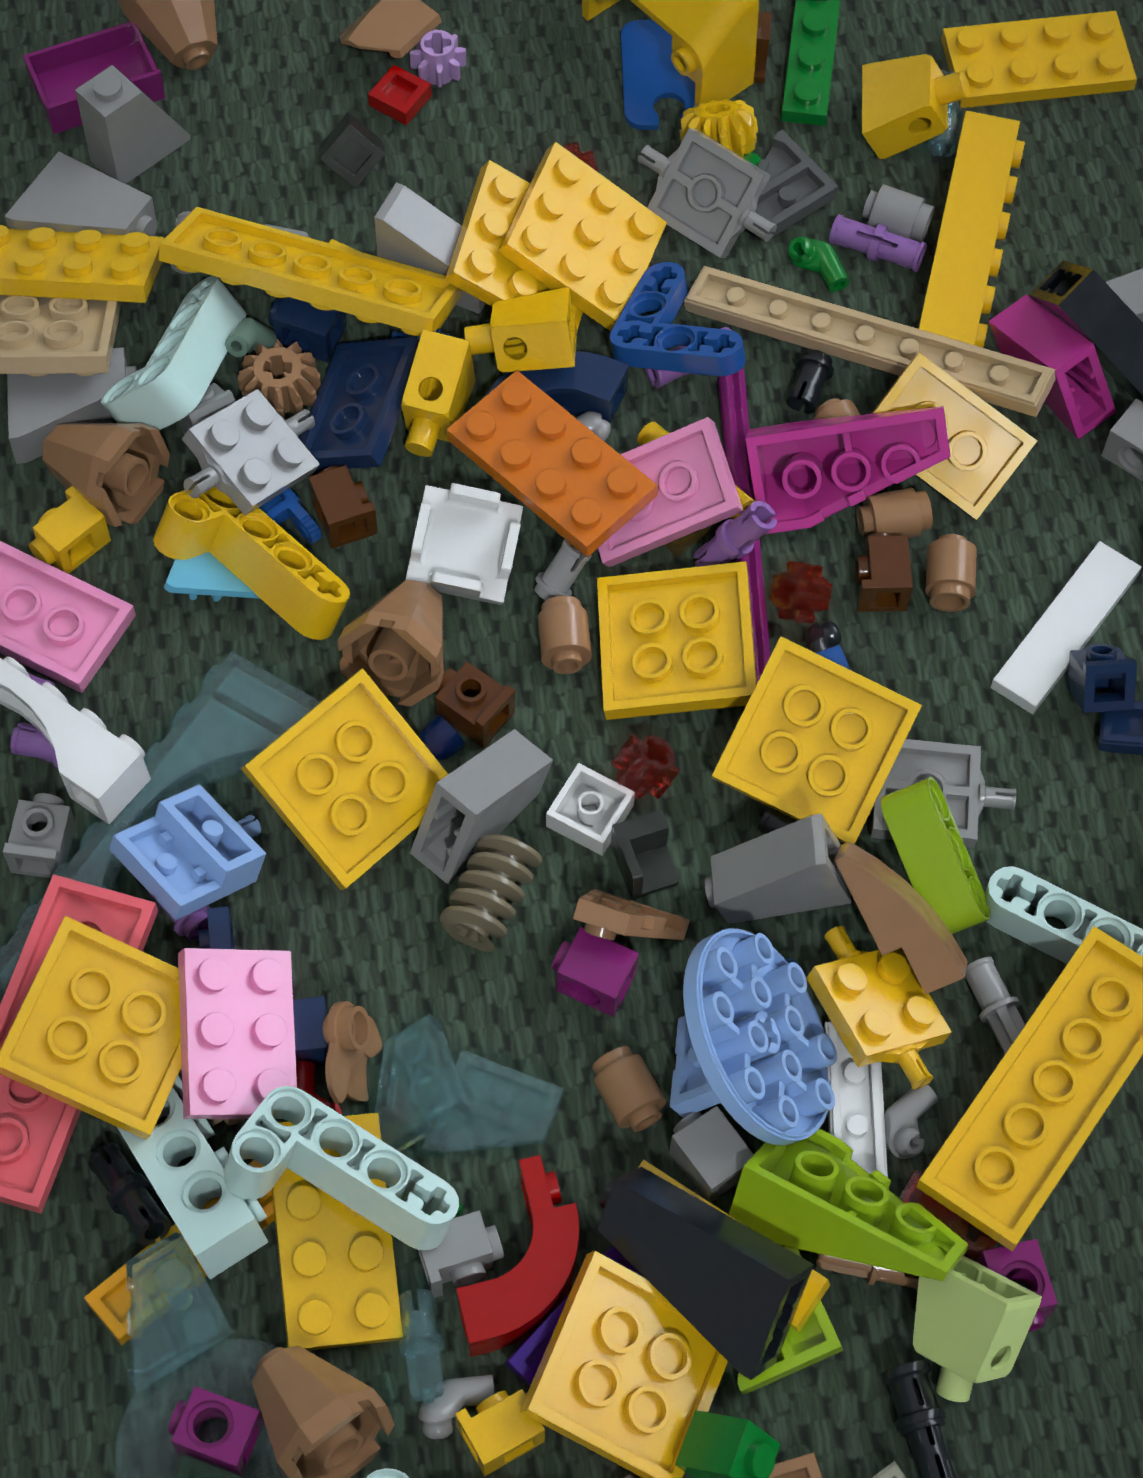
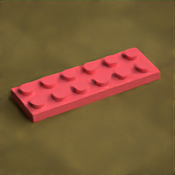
M53 874L0 1004V1049L65 916L143 952L158 913L156 902ZM0 1074V1202L42 1214L81 1110Z

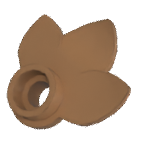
M349 1001L336 1002L323 1022V1036L329 1045L325 1062L327 1088L331 1098L337 1104L343 1103L345 1098L357 1102H366L369 1099L366 1075L367 1058H371L382 1049L381 1037L374 1020L368 1016L362 1006H354Z

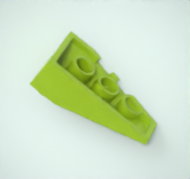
M820 1128L810 1137L789 1145L780 1146L766 1142L743 1166L729 1215L779 1245L943 1282L966 1253L968 1247L966 1241L919 1203H904L889 1190L891 1183L889 1178L879 1170L869 1174L851 1159L854 1151L841 1139Z

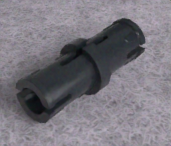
M117 1144L103 1145L104 1150L111 1159L110 1164L106 1162L99 1149L95 1150L89 1158V1168L96 1174L107 1190L106 1197L112 1210L125 1217L140 1244L153 1245L156 1243L148 1230V1224L152 1225L162 1240L171 1228V1221L163 1214L152 1198V1187L143 1174L135 1173L123 1155L122 1149Z

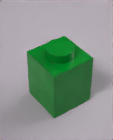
M695 1410L675 1465L692 1478H769L774 1469L775 1459L781 1444L748 1419Z

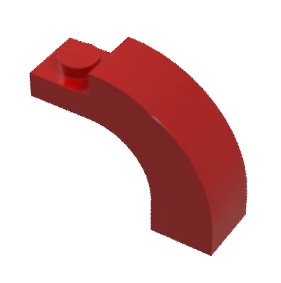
M541 1155L519 1160V1180L533 1234L525 1256L511 1271L498 1278L456 1288L457 1304L470 1357L506 1348L529 1336L566 1295L574 1276L579 1241L576 1203L554 1207V1205L562 1204L559 1184L555 1171L545 1173Z

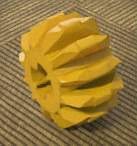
M728 98L721 101L712 99L707 103H697L694 108H688L683 112L681 129L679 130L681 142L688 129L693 128L741 157L755 150V143L757 142L756 133L758 132L757 118L754 116L753 107L747 105L746 102L742 100L730 101Z

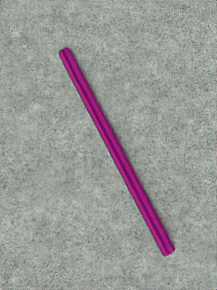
M742 368L732 375L718 376L723 446L734 484L755 500L745 440L750 428L745 373ZM760 538L756 540L750 553L741 559H733L734 563L747 562L757 683L771 656Z

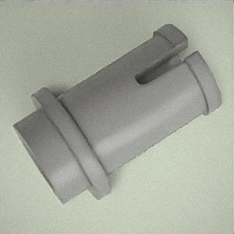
M564 539L562 546L545 573L539 572L535 578L537 582L534 588L535 592L545 601L555 596H571L570 587L586 562L590 560L592 554L586 557Z

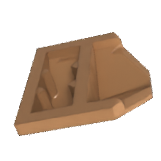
M377 0L344 29L339 36L341 43L358 49L389 52L391 57L402 58L421 41L427 32L435 29L442 21L439 14L421 0Z

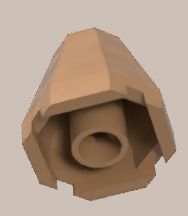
M117 0L123 14L138 27L173 65L182 69L197 70L206 66L211 61V57L215 54L218 45L214 0Z
M59 424L46 436L42 447V460L48 471L66 489L73 486L92 506L96 507L105 516L106 523L113 527L123 526L121 521L129 524L138 523L164 489L165 480L158 477L160 465L168 468L170 453L159 430L147 424Z
M410 579L393 588L344 627L337 641L338 652L342 650L343 653L340 660L341 674L349 679L363 668L386 697L388 695L400 697L398 704L411 707L436 692L441 685L444 674L442 595L428 582Z
M299 1345L288 1348H275L265 1354L257 1364V1372L251 1382L277 1463L285 1478H351L374 1460L380 1450V1446L374 1440L376 1435L382 1429L388 1437L395 1424L387 1405L373 1388Z

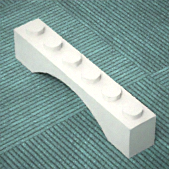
M6 656L3 660L0 658V704L22 715L41 731L55 750L58 770L70 798L110 824L151 780L143 759L146 756L144 750L129 736L122 734L118 738L106 730L107 728L103 721L89 709L83 708L79 712L69 705L65 696L52 684L44 682L42 685L36 683L30 678L26 669L15 659Z

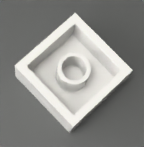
M578 763L547 811L546 827L603 856L611 843L612 825L623 822L634 806L635 792Z

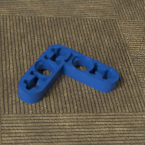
M673 262L655 264L644 272L611 330L609 337L614 359L629 364V367L709 376H728L740 371L746 361L743 339L737 332L725 329L672 324L688 292L684 269L679 264ZM659 311L649 316H639L646 312ZM675 346H687L681 350L668 351V349Z

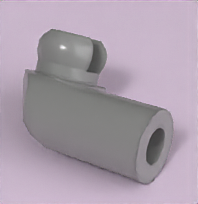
M493 1374L450 1378L442 1381L420 1406L418 1418L423 1421L422 1431L424 1435L430 1439L448 1437L453 1431L452 1418L455 1417V1413L459 1412L462 1407L478 1406L485 1399L494 1395Z

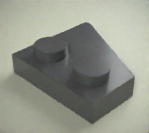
M783 129L777 132L771 150L765 160L761 159L757 166L770 174L771 177L758 199L755 211L760 216L777 225L776 232H770L773 234V237L836 199L838 185Z

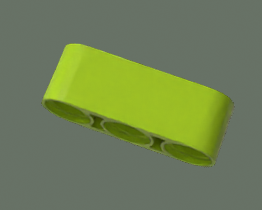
M928 777L882 796V813L911 884L930 904L950 932L955 934L990 920L991 912L986 905L985 892L938 783L932 777Z

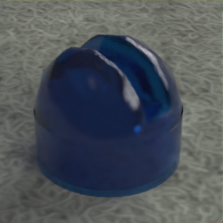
M438 714L426 724L420 736L421 741L437 760L448 759L465 745V742L456 730Z

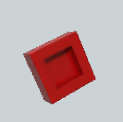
M393 65L368 93L369 106L407 126L432 96L431 83Z

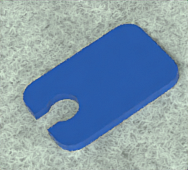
M653 20L630 21L624 25L621 31L624 117L630 126L641 130H659V116L654 110V104L662 98L669 97L679 100L684 106V111L688 108H694L695 82L688 76L681 75L675 69L671 60L672 36Z

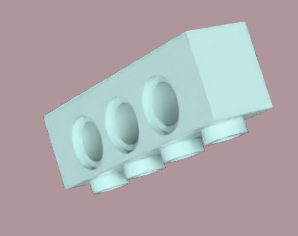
M178 1075L159 1118L168 1117L161 1124L155 1125L151 1136L147 1140L119 1127L117 1128L209 1279H212L269 1242L258 1224L266 1219L267 1215L257 1199H242L228 1190L224 1182V1169L229 1154L224 1147L215 1152L211 1149L206 1140L215 1135L206 1119H183V1102L181 1101L183 1099L182 1080ZM194 1156L185 1166L177 1167L183 1159ZM221 1197L213 1207L202 1209L207 1201Z

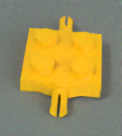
M844 926L832 928L825 934L824 938L838 960L814 966L806 979L856 1066L859 1068L876 1062L899 1063L912 1089L916 1090L918 1087L920 1089L932 1081L933 1076L927 1070L918 1053L922 1049L943 1044L952 1031L929 993L925 995L902 948L882 955L880 950L871 952L859 951L855 948Z

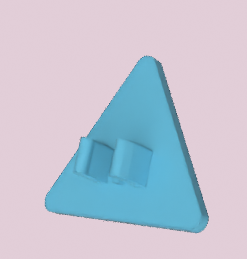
M210 552L187 560L175 559L164 585L166 591L188 594L190 600H195L197 595H211L215 602L219 601L222 596L260 599Z

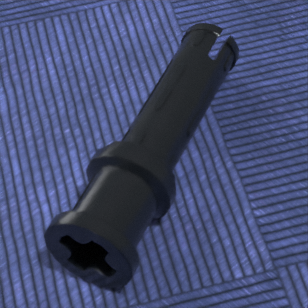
M928 1360L914 1361L893 1367L881 1373V1382L884 1385H889L898 1419L894 1423L896 1432H899L901 1437L908 1438L919 1478H957L941 1431V1427L945 1425L944 1419H946V1414L943 1408H938L927 1375L931 1371L930 1362Z

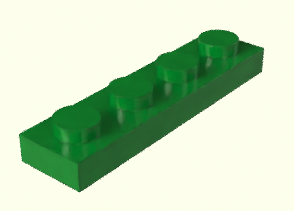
M796 0L781 121L826 126L840 0Z

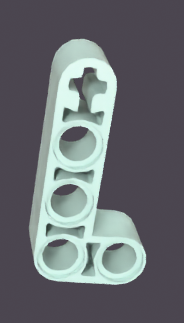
M209 276L188 292L146 366L121 379L105 393L101 404L118 423H144L161 430L187 416L200 403L227 353L226 339L247 315L246 311L218 277Z
M1013 866L1003 867L995 871L990 877L985 890V901L990 909L991 918L986 922L1008 935L1068 964L1090 930L1095 926L1143 956L1142 928L1023 869ZM1005 894L1013 897L1011 902L1003 900ZM1030 905L1036 907L1033 916L1027 913ZM1045 918H1059L1065 923L1067 928H1053L1047 923Z
M293 1086L276 1088L265 1097L235 1136L224 1169V1182L228 1190L242 1199L255 1200L264 1197L271 1191L288 1168L403 1243L417 1250H431L444 1242L459 1208V1197L455 1189L446 1181L305 1091ZM275 1119L288 1120L294 1126L281 1125ZM322 1149L335 1150L342 1157H332ZM254 1159L264 1167H252L243 1160ZM370 1179L384 1181L390 1188L376 1186ZM402 1196L407 1198L406 1202L401 1200Z

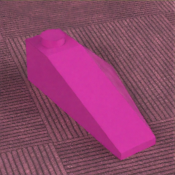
M944 406L799 421L753 428L748 430L745 438L755 501L766 502L776 514L769 520L777 519V524L766 534L810 528L824 521L825 518L866 500V497L894 483L898 484L951 457Z

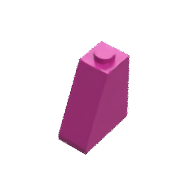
M1026 294L989 320L1000 353L1055 369L1056 380L1044 403L1077 439H1080L1116 413L1094 343Z

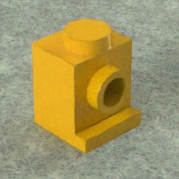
M73 486L65 491L67 501L58 508L55 507L48 510L40 518L39 522L32 527L35 539L28 544L35 558L49 565L53 564L57 569L68 574L111 541L105 516L96 507L92 506Z
M523 1389L510 1396L504 1390L488 1397L476 1407L479 1414L472 1418L466 1408L455 1413L456 1427L484 1477L545 1442L544 1426L520 1413L527 1395Z

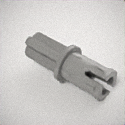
M985 957L967 966L965 979L982 1010L979 1015L980 1020L983 1023L989 1024L1005 1055L1025 1027V1023L1017 1009L1020 1005L1018 998L1010 996L994 965L993 958Z

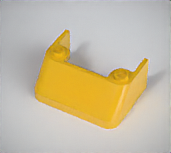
M582 0V16L589 21L620 0ZM630 0L672 36L671 60L675 69L681 75L688 76L695 82V105L697 103L710 102L712 99L715 101H721L726 98L731 99L754 83L759 0Z

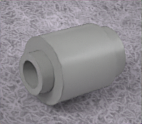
M883 184L879 192L870 191L862 217L869 219L868 225L877 227L878 224L888 226V232L923 242L930 226L935 206L926 204L923 197Z

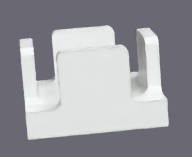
M455 483L451 484L450 490L426 485L406 580L428 582L437 592L503 605L516 550L523 506L500 501L501 494Z

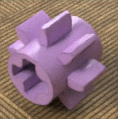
M434 29L427 32L416 45V50L410 51L411 69H418L419 78L438 87H442L452 79L459 81L460 67L466 66V48L458 47V35H451L443 30Z

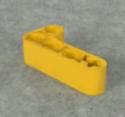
M216 487L204 492L198 498L189 496L193 489L188 492L183 490L170 496L153 538L154 546L159 552L167 557L179 560L191 559L210 552L300 634L315 640L328 639L332 635L350 596L348 586L266 513L257 508L245 516L231 498Z

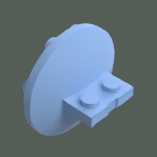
M725 929L704 938L693 949L684 975L683 999L685 1016L678 1018L675 1054L677 1056L676 1067L672 1076L670 1107L684 1118L692 1112L697 1113L721 1103L734 1120L754 1137L764 1142L781 1146L795 1143L813 1135L821 1127L828 1110L834 1107L835 1097L831 1088V1080L828 1083L827 1067L836 1063L837 1052L833 1041L824 1033L816 1008L806 990L807 980L802 968L795 962L788 963L764 934H753L741 929Z

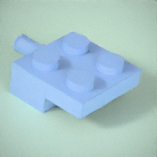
M200 784L159 802L155 817L114 834L109 850L175 920L256 882L266 856V852L252 839V837H256L261 833V825L257 819L254 821L255 816L248 815L236 822Z

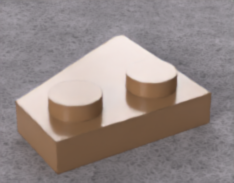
M593 889L579 898L573 916L574 920L586 923L584 927L585 932L608 940H615L616 934L684 940L690 923V919L597 889Z

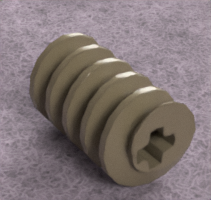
M495 834L485 835L478 840L475 849L477 853L470 856L467 863L468 871L461 874L458 881L459 888L451 893L449 899L450 906L445 908L440 916L442 927L451 937L484 952H494L495 950L493 942L488 939L489 936L501 939L505 938L508 929L497 918L510 921L514 920L516 916V910L506 901L520 903L525 898L524 891L515 883L521 885L532 884L534 875L526 867H540L543 859L536 850L518 839L507 835Z

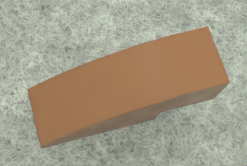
M851 842L841 845L835 862L881 954L885 955L902 947L925 995L964 979L968 961L952 933L930 904L905 879L878 858Z

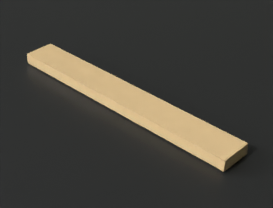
M707 266L702 268L684 299L685 310L694 314L812 350H819L835 357L898 376L902 374L917 352H920L985 402L1037 417L1056 380L1055 369Z

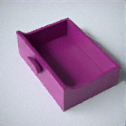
M131 21L23 55L28 78L53 134L83 125L75 89L111 65L118 69L152 101L165 99L161 72L157 69L138 27Z

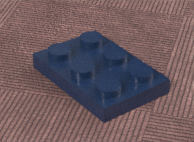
M417 337L337 345L309 417L313 415L315 426L302 433L300 441L320 464L315 471L324 470L331 466L344 465L348 469L381 467L402 412V398L419 344Z

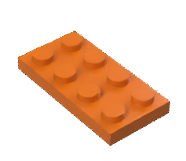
M518 370L446 429L449 442L586 557L590 556L658 496V485Z

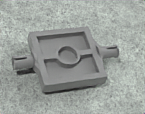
M693 128L688 129L679 148L668 158L649 145L642 149L641 153L645 155H639L638 162L659 174L656 192L647 208L666 221L668 226L719 258H726L739 234L745 229L759 236L765 242H768L773 237V234L770 232H776L777 225L755 212L758 199L771 177L770 174Z
M256 389L188 429L182 440L197 457L202 471L184 480L185 491L188 492L193 489L189 496L198 498L204 492L216 487L229 496L246 516L312 475L320 465L298 438L300 434L315 426L313 415L306 419L310 412L302 409L296 415L284 420L262 393Z
M905 739L871 809V838L893 840L882 813V796L932 777L938 783L945 796L965 847L975 848L978 840V818L983 807L1014 811L1016 788L1007 789L985 786V780L980 770L981 746Z

